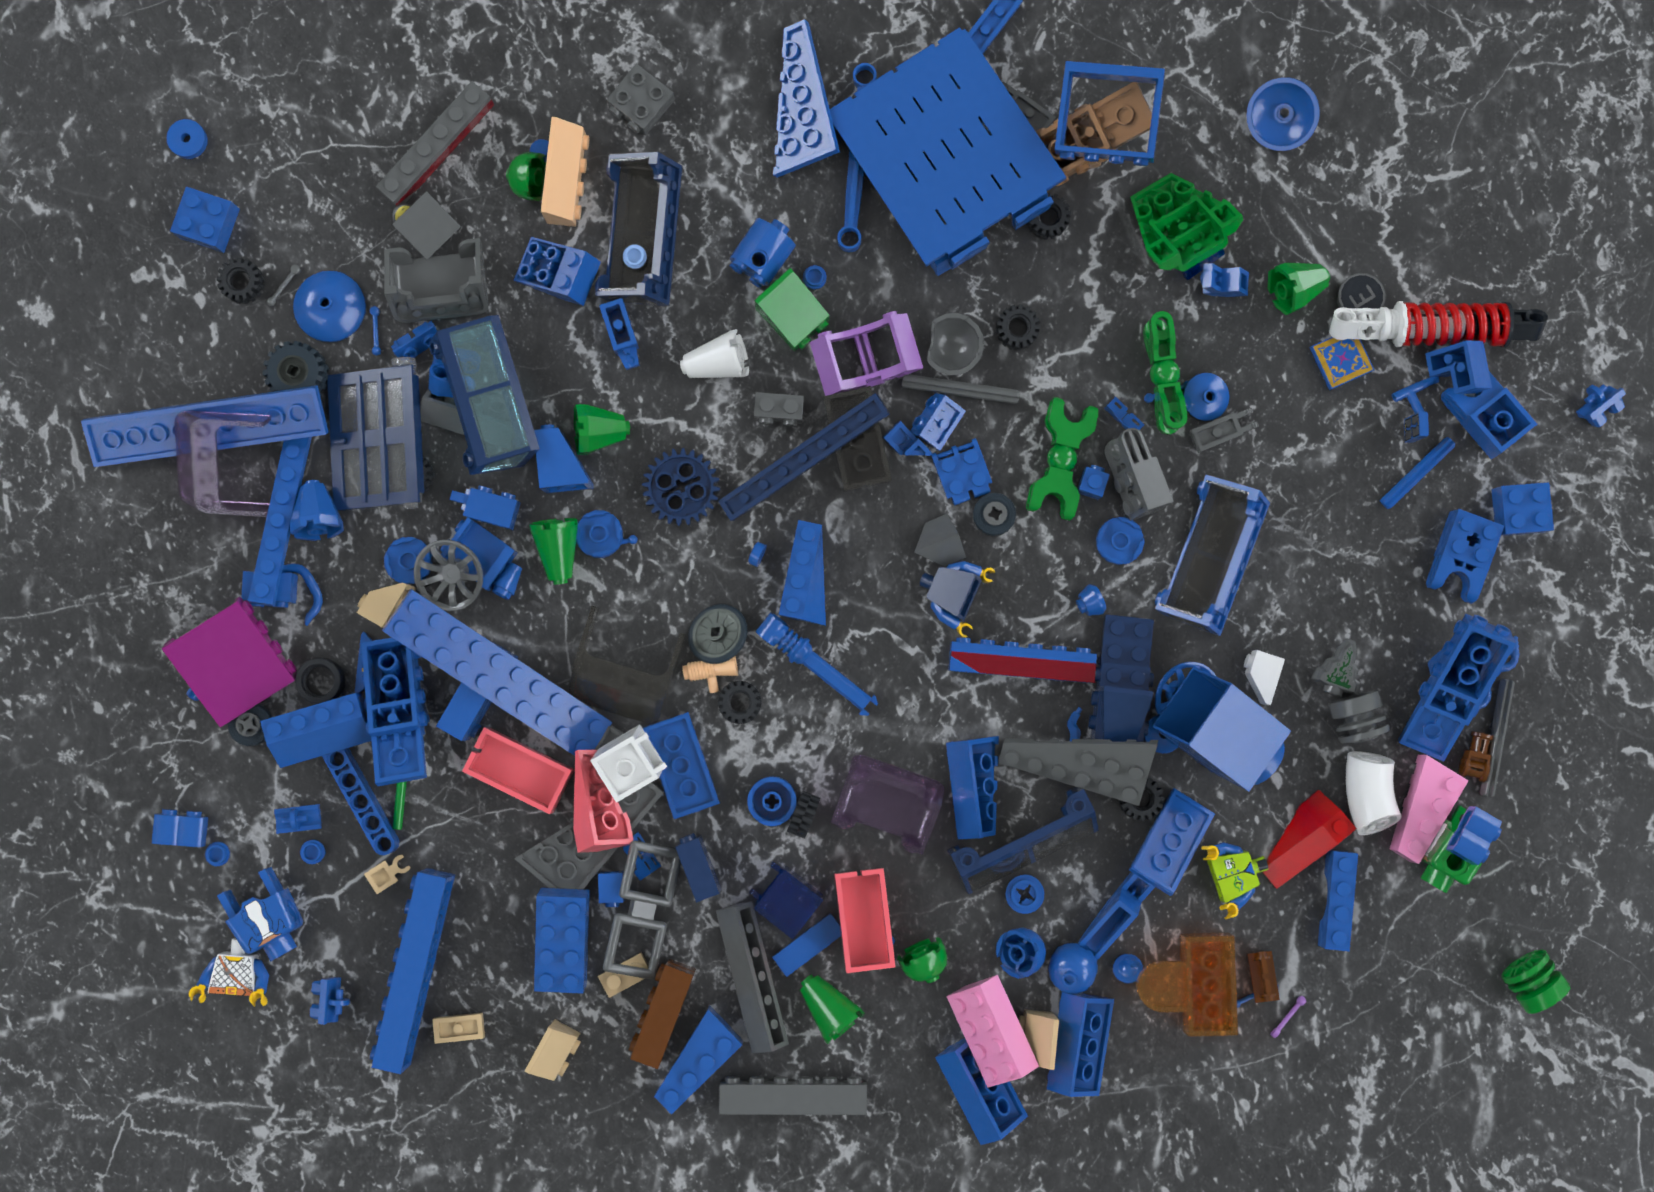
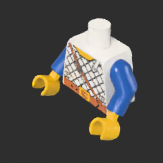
M233 938L231 941V952H222L212 958L203 970L196 984L197 986L190 989L189 997L192 1001L194 995L199 993L201 994L199 1003H203L206 1000L204 991L208 990L209 994L249 996V1001L254 1007L256 1006V1000L261 998L260 1002L265 1006L268 1002L264 994L267 992L269 973L263 962L259 960L258 954L245 953L237 939Z

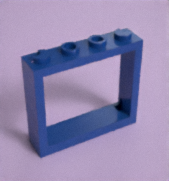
M1066 61L1055 142L1056 155H1060V158L1073 160L1075 156L1084 157L1085 161L1098 162L1099 158L1109 159V163L1113 164L1133 161V164L1137 166H1148V163H1154L1165 69ZM1073 77L1156 84L1147 153L1065 146Z

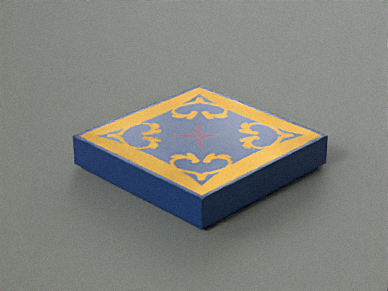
M1331 337L1310 347L1329 391L1374 371V367L1361 339L1338 340Z

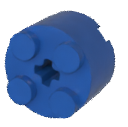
M768 776L757 781L751 788L747 800L751 815L758 822L766 826H777L786 822L793 815L797 802L796 793L792 785L785 779L777 776ZM770 794H774L775 799H779V803H775L774 807H770V804L765 801V799L770 797Z

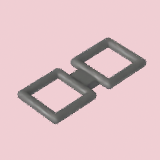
M636 840L630 843L619 896L631 901L628 915L622 913L614 915L603 963V970L605 972L650 980L656 977L667 924L653 919L656 905L664 907L672 905L681 865L676 849ZM638 851L672 858L664 896L630 890ZM622 924L656 930L648 969L614 963Z

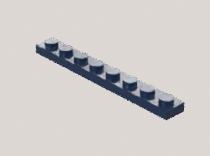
M873 394L718 502L730 521L736 520L890 415L889 411L878 394Z

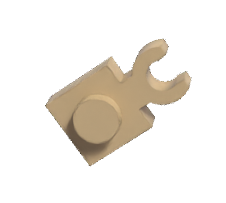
M403 855L395 857L393 864L390 866L386 861H383L364 874L376 894L398 881L395 874L409 871L411 868L409 865L403 869L397 865L398 861L404 857Z

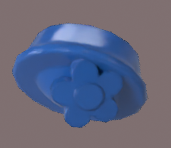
M1124 954L1115 960L1113 972L1119 981L1133 983L1141 978L1143 965L1138 957L1132 954Z

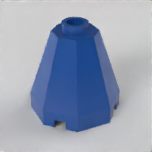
M308 480L300 486L289 524L290 533L294 534L296 539L310 541L321 540L319 535L327 534L328 539L344 531L343 521L326 486L318 480Z

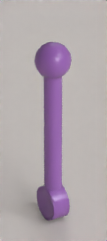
M1299 996L1296 1000L1297 1003L1277 1028L1272 1030L1270 1035L1273 1038L1280 1034L1281 1029L1298 1008L1306 1003L1305 997Z

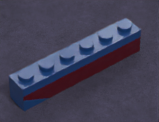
M956 637V642H950L948 671L1095 683L1097 654L1091 653V649L1076 648V652H1069L1065 646H1052V650L1043 649L1041 644H1028V648L1019 647L1018 642H1004V646L995 645L994 640L981 639L980 644L971 643L970 638Z

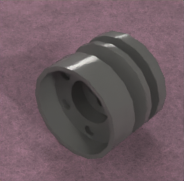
M1379 690L1348 696L1328 703L1332 719L1345 720V723L1335 728L1336 732L1348 730L1347 734L1338 737L1339 743H1361L1378 738L1381 734L1390 731L1389 724L1377 725V722L1387 718L1386 715H1374L1373 713L1374 710L1383 706Z

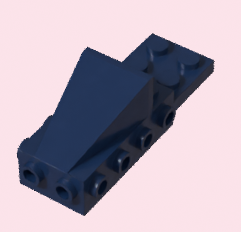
M1107 614L1104 616L1100 663H1098L1095 673L1096 690L1092 691L1091 705H1094L1093 715L1089 717L1090 739H1111L1112 742H1127V740L1143 742L1144 735H1148L1149 722L1145 720L1147 711L1149 712L1151 709V700L1153 698V691H1149V687L1152 688L1154 674L1150 673L1151 667H1149L1154 620Z

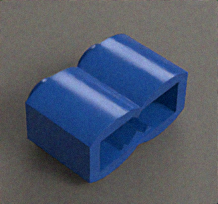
M1469 806L1457 830L1452 835L1446 850L1471 865L1484 863L1490 854V850H1488L1490 843L1496 841L1501 834L1502 829L1500 826L1502 821L1476 806Z
M162 809V813L154 814L152 844L187 847L206 846L208 817L201 816L202 812L187 811L186 815L177 814V810Z

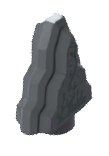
M1348 638L1345 639L1336 648L1334 656L1326 658L1322 667L1315 669L1311 679L1324 685L1323 692L1336 697H1342L1343 692L1358 695L1360 682L1357 680L1359 670L1355 665L1357 657L1356 641Z

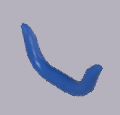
M295 563L284 565L282 573H299L313 595V606L306 614L304 620L305 625L308 626L321 610L323 604L322 593L313 575L303 565Z

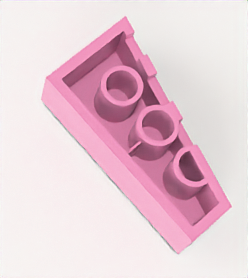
M1418 754L1415 762L1417 763L1409 782V791L1402 805V817L1397 822L1390 845V850L1409 862L1416 864L1421 862L1468 783L1467 779L1428 755Z

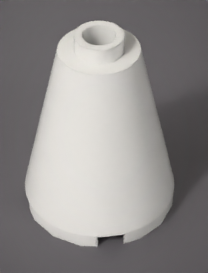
M730 330L684 354L683 360L680 361L683 374H687L689 378L748 376L749 366L744 367V361L748 359L741 335H736L738 330Z

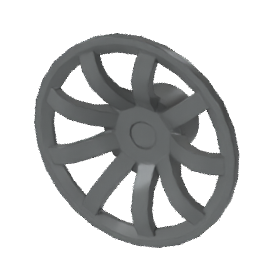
M442 539L432 542L421 550L414 564V579L417 589L423 597L443 610L455 611L469 606L479 596L483 585V571L477 556L466 545L458 541ZM450 545L448 559L439 553L438 546ZM456 547L463 550L468 556L463 560L455 558ZM431 550L432 555L440 565L425 562L423 559ZM473 561L477 574H469L467 565L469 562ZM422 567L435 571L438 574L421 580L420 570ZM464 580L477 581L473 593L467 589ZM441 581L433 596L424 588L425 585ZM447 587H449L450 604L438 601L440 595ZM457 587L468 598L459 604L456 602Z

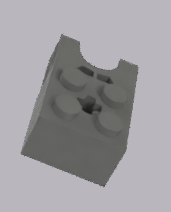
M1128 428L1117 439H1113L1106 444L1104 452L1114 477V486L1116 491L1120 493L1123 501V510L1129 516L1130 521L1153 514L1174 502L1156 456L1151 457L1140 430Z

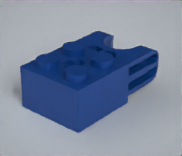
M1489 371L1491 389L1477 392L1475 397H1468L1464 394H1455L1454 388H1448L1442 392L1441 400L1492 460L1534 428L1537 423L1507 388H1503Z
M1461 509L1450 511L1426 580L1427 588L1435 590L1442 587L1449 574L1454 573L1462 581V600L1469 604L1474 603L1481 593L1504 525ZM1467 537L1471 539V545H1469L1470 541H1467Z

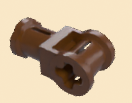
M1471 731L1472 741L1470 749L1464 750L1463 757L1459 763L1458 774L1462 777L1478 778L1480 782H1485L1489 776L1491 755L1487 754L1490 740H1493V736Z

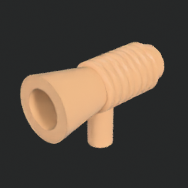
M736 656L719 664H710L703 661L688 662L687 665L683 666L684 679L696 681L707 678L709 692H718L716 676H738Z

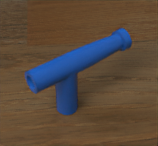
M1429 377L1392 393V398L1395 402H1398L1407 397L1415 414L1425 412L1416 393L1432 384L1439 383V377Z

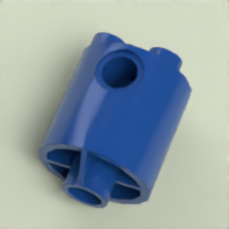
M757 218L730 256L732 262L730 267L739 274L744 272L750 277L749 281L758 288H761L762 285L769 286L796 247L793 240L787 236L789 228L776 219L769 223ZM752 257L759 260L760 267L752 263Z

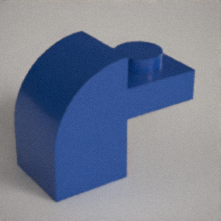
M1213 263L1204 264L1203 272L1200 276L1203 294L1219 297L1248 296L1249 272L1241 267L1220 268Z

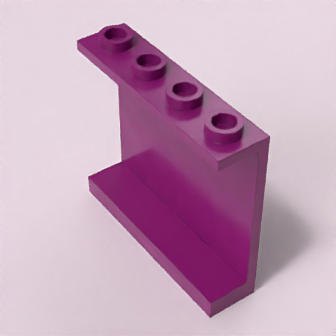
M240 596L230 606L179 638H172L167 641L162 647V651L219 727H222L289 685L296 678L295 672L297 668L290 659H285L281 653L283 652L281 645L277 640L272 641L267 634L269 630L262 620L258 621L253 615L254 609L247 600L243 601Z

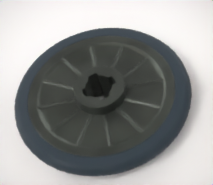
M718 604L710 606L700 612L690 626L688 634L690 649L703 662L710 664L726 662L737 655L742 649L747 638V623L742 613L730 605Z

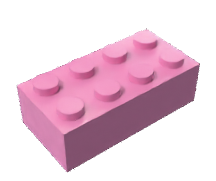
M998 975L966 985L946 996L987 1088L1023 1078L1039 1067Z

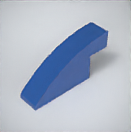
M1131 872L1109 898L1077 944L1085 950L1089 949L1094 954L1096 960H1098L1139 915L1141 902L1150 894L1155 886Z

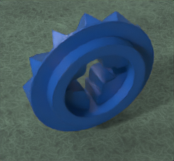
M1026 874L1019 875L1008 883L1005 892L1006 900L1014 911L1022 914L1032 913L1042 905L1044 889L1040 881L1035 877ZM1029 886L1028 893L1034 899L1024 898L1019 903L1021 895L1016 888L1025 890Z

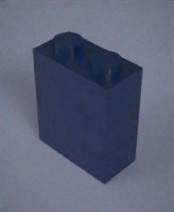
M692 833L679 839L680 843L675 848L696 903L720 894L722 888L702 836L696 837Z

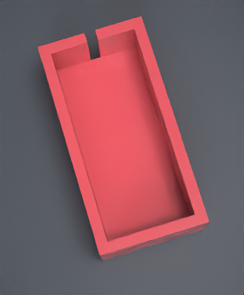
M484 727L474 746L477 749H482L481 753L478 751L471 752L462 772L548 814L554 813L575 769L490 727Z
M884 868L860 870L861 875L857 876V871L834 873L846 973L895 967Z

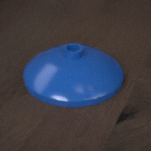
M1289 77L1272 79L1263 84L1255 91L1247 108V124L1252 136L1264 147L1276 151L1291 150L1304 144L1316 130L1320 117L1319 102L1313 90L1304 82ZM1281 109H1288L1289 115L1287 117H1283L1281 115Z
M322 271L308 277L300 285L295 294L293 310L298 325L310 337L322 342H337L348 338L360 327L365 316L366 302L361 288L352 278L337 271ZM328 299L329 304L326 307H323V300Z

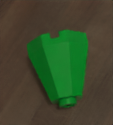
M1283 263L1277 265L1274 269L1268 271L1267 288L1269 293L1272 294L1274 292L1277 298L1272 300L1274 306L1285 315L1296 312L1329 286L1330 273L1321 264Z
M587 404L575 405L573 427L576 433L574 442L577 455H587L624 441L626 435H630L629 420L625 421L624 415Z

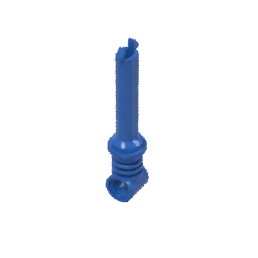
M770 612L757 628L756 633L770 645L775 646L777 644V649H783L782 653L787 652L786 656L789 658L790 663L795 662L796 664L806 666L860 709V715L868 716L869 712L864 708L870 701L877 706L876 696L870 697L812 650V645L809 643L810 640L808 638L803 639L800 637L798 639L797 633L793 635L794 631L792 629L788 631L789 626L777 615Z

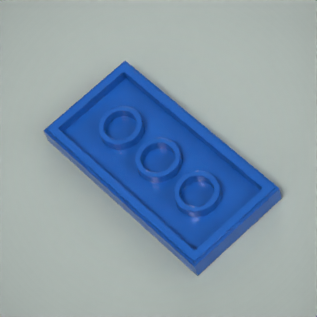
M689 712L644 727V732L648 734L652 745L662 761L667 765L662 770L659 778L673 818L677 819L720 804Z
M1173 788L1129 871L1167 895L1172 896L1215 813Z

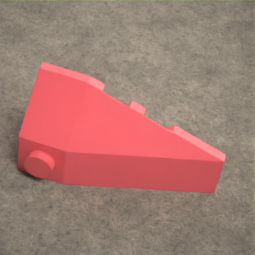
M597 750L575 751L573 829L578 853L599 852L627 846L633 841L630 819L627 813L622 812L619 803H616L590 761Z

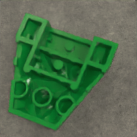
M1172 173L1130 197L1147 255L1159 269L1171 270L1175 268L1183 272L1225 248L1228 244L1227 236L1236 232L1243 221V215L1229 201L1225 199L1219 201L1212 197L1211 192L1207 190L1201 192L1195 189L1193 183Z

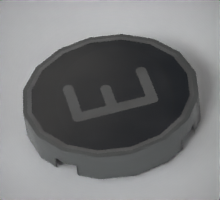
M1368 273L1351 275L1338 288L1337 304L1339 308L1380 309V307L1384 306V287L1376 277Z

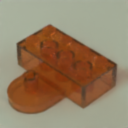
M1230 933L1180 934L1181 961L1153 962L1140 972L1136 987L1141 1001L1148 1008L1157 1012H1183V1032L1188 1036L1238 1035L1234 935Z

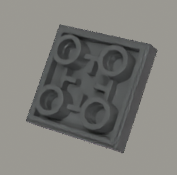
M427 191L392 224L426 260L461 227Z

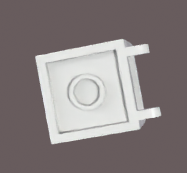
M640 724L600 747L590 760L616 803L658 779L662 770L667 767Z

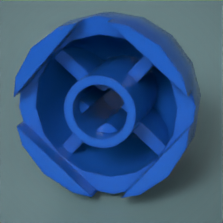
M1016 928L1000 936L996 946V955L1000 957L1003 963L1000 965L1002 969L1010 976L1019 979L1031 976L1042 967L1046 958V947L1042 938L1035 931L1027 928Z
M1067 943L1057 947L1051 955L1048 965L1049 978L1053 985L1060 991L1068 994H1079L1086 991L1095 981L1098 971L1097 960L1094 954L1089 949L1085 950L1076 943Z

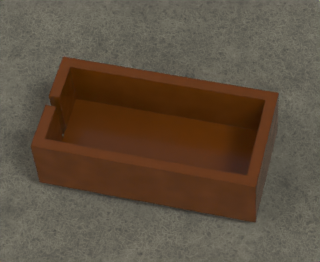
M671 959L666 964H661L655 981L659 982L658 986H653L646 1004L650 1005L649 1010L644 1009L637 1025L638 1028H641L640 1033H635L628 1051L632 1052L631 1060L655 1069L659 1068L695 974V968Z

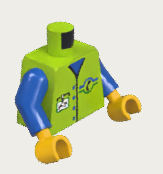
M1225 842L1212 846H1202L1201 850H1207L1208 855L1203 860H1207L1219 899L1224 903L1228 902V904L1221 905L1219 908L1220 910L1227 909L1228 915L1224 917L1225 919L1234 918L1238 915V910L1255 893V887L1260 885L1257 873L1269 869L1264 856L1252 860L1249 852L1243 851L1240 846Z

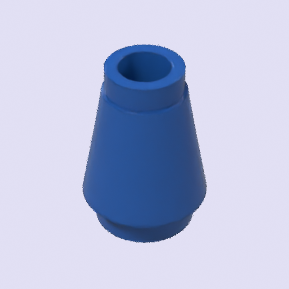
M509 563L492 584L494 586L492 592L501 598L509 600L515 594L522 568L514 563Z

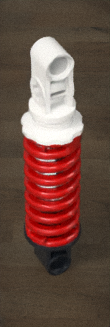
M1398 301L1393 309H1388L1387 307H1380V309L1338 308L1334 311L1329 333L1338 340L1378 339L1379 341H1386L1387 339H1392L1396 347L1410 346V339L1414 346L1420 345L1422 339L1426 346L1433 345L1435 339L1439 346H1444L1447 340H1449L1450 345L1459 343L1460 340L1463 342L1466 340L1473 341V339L1474 341H1483L1485 343L1487 338L1490 346L1506 348L1511 340H1539L1547 323L1548 315L1540 309H1513L1509 302L1485 303L1483 305L1479 303H1472L1470 305L1466 303H1459L1458 305L1446 303L1443 306L1441 303H1433L1432 305L1420 303L1417 305L1414 302Z

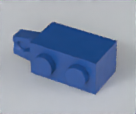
M620 298L599 305L613 350L617 356L619 355L625 369L629 370L640 366L637 352L639 346L623 299Z
M478 486V489L466 488L465 494L452 490L450 500L462 504L461 510H464L463 516L510 530L514 529L521 504L515 500V495L502 492L501 496L492 494L493 489L484 486Z

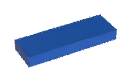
M829 913L772 956L786 977L841 936L839 923Z

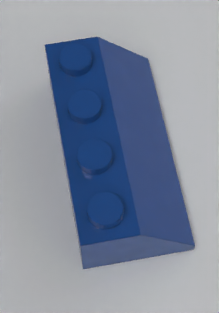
M353 693L260 721L266 744L280 768L372 741L371 736H368L365 724L368 719L362 693Z
M1062 992L1059 1002L1055 1068L1048 1073L1047 1090L1068 1097L1099 1096L1114 1005L1113 998L1084 993L1068 994Z
M965 1038L950 1045L935 1057L980 1145L1002 1140L1028 1117L1010 1081L987 1088Z

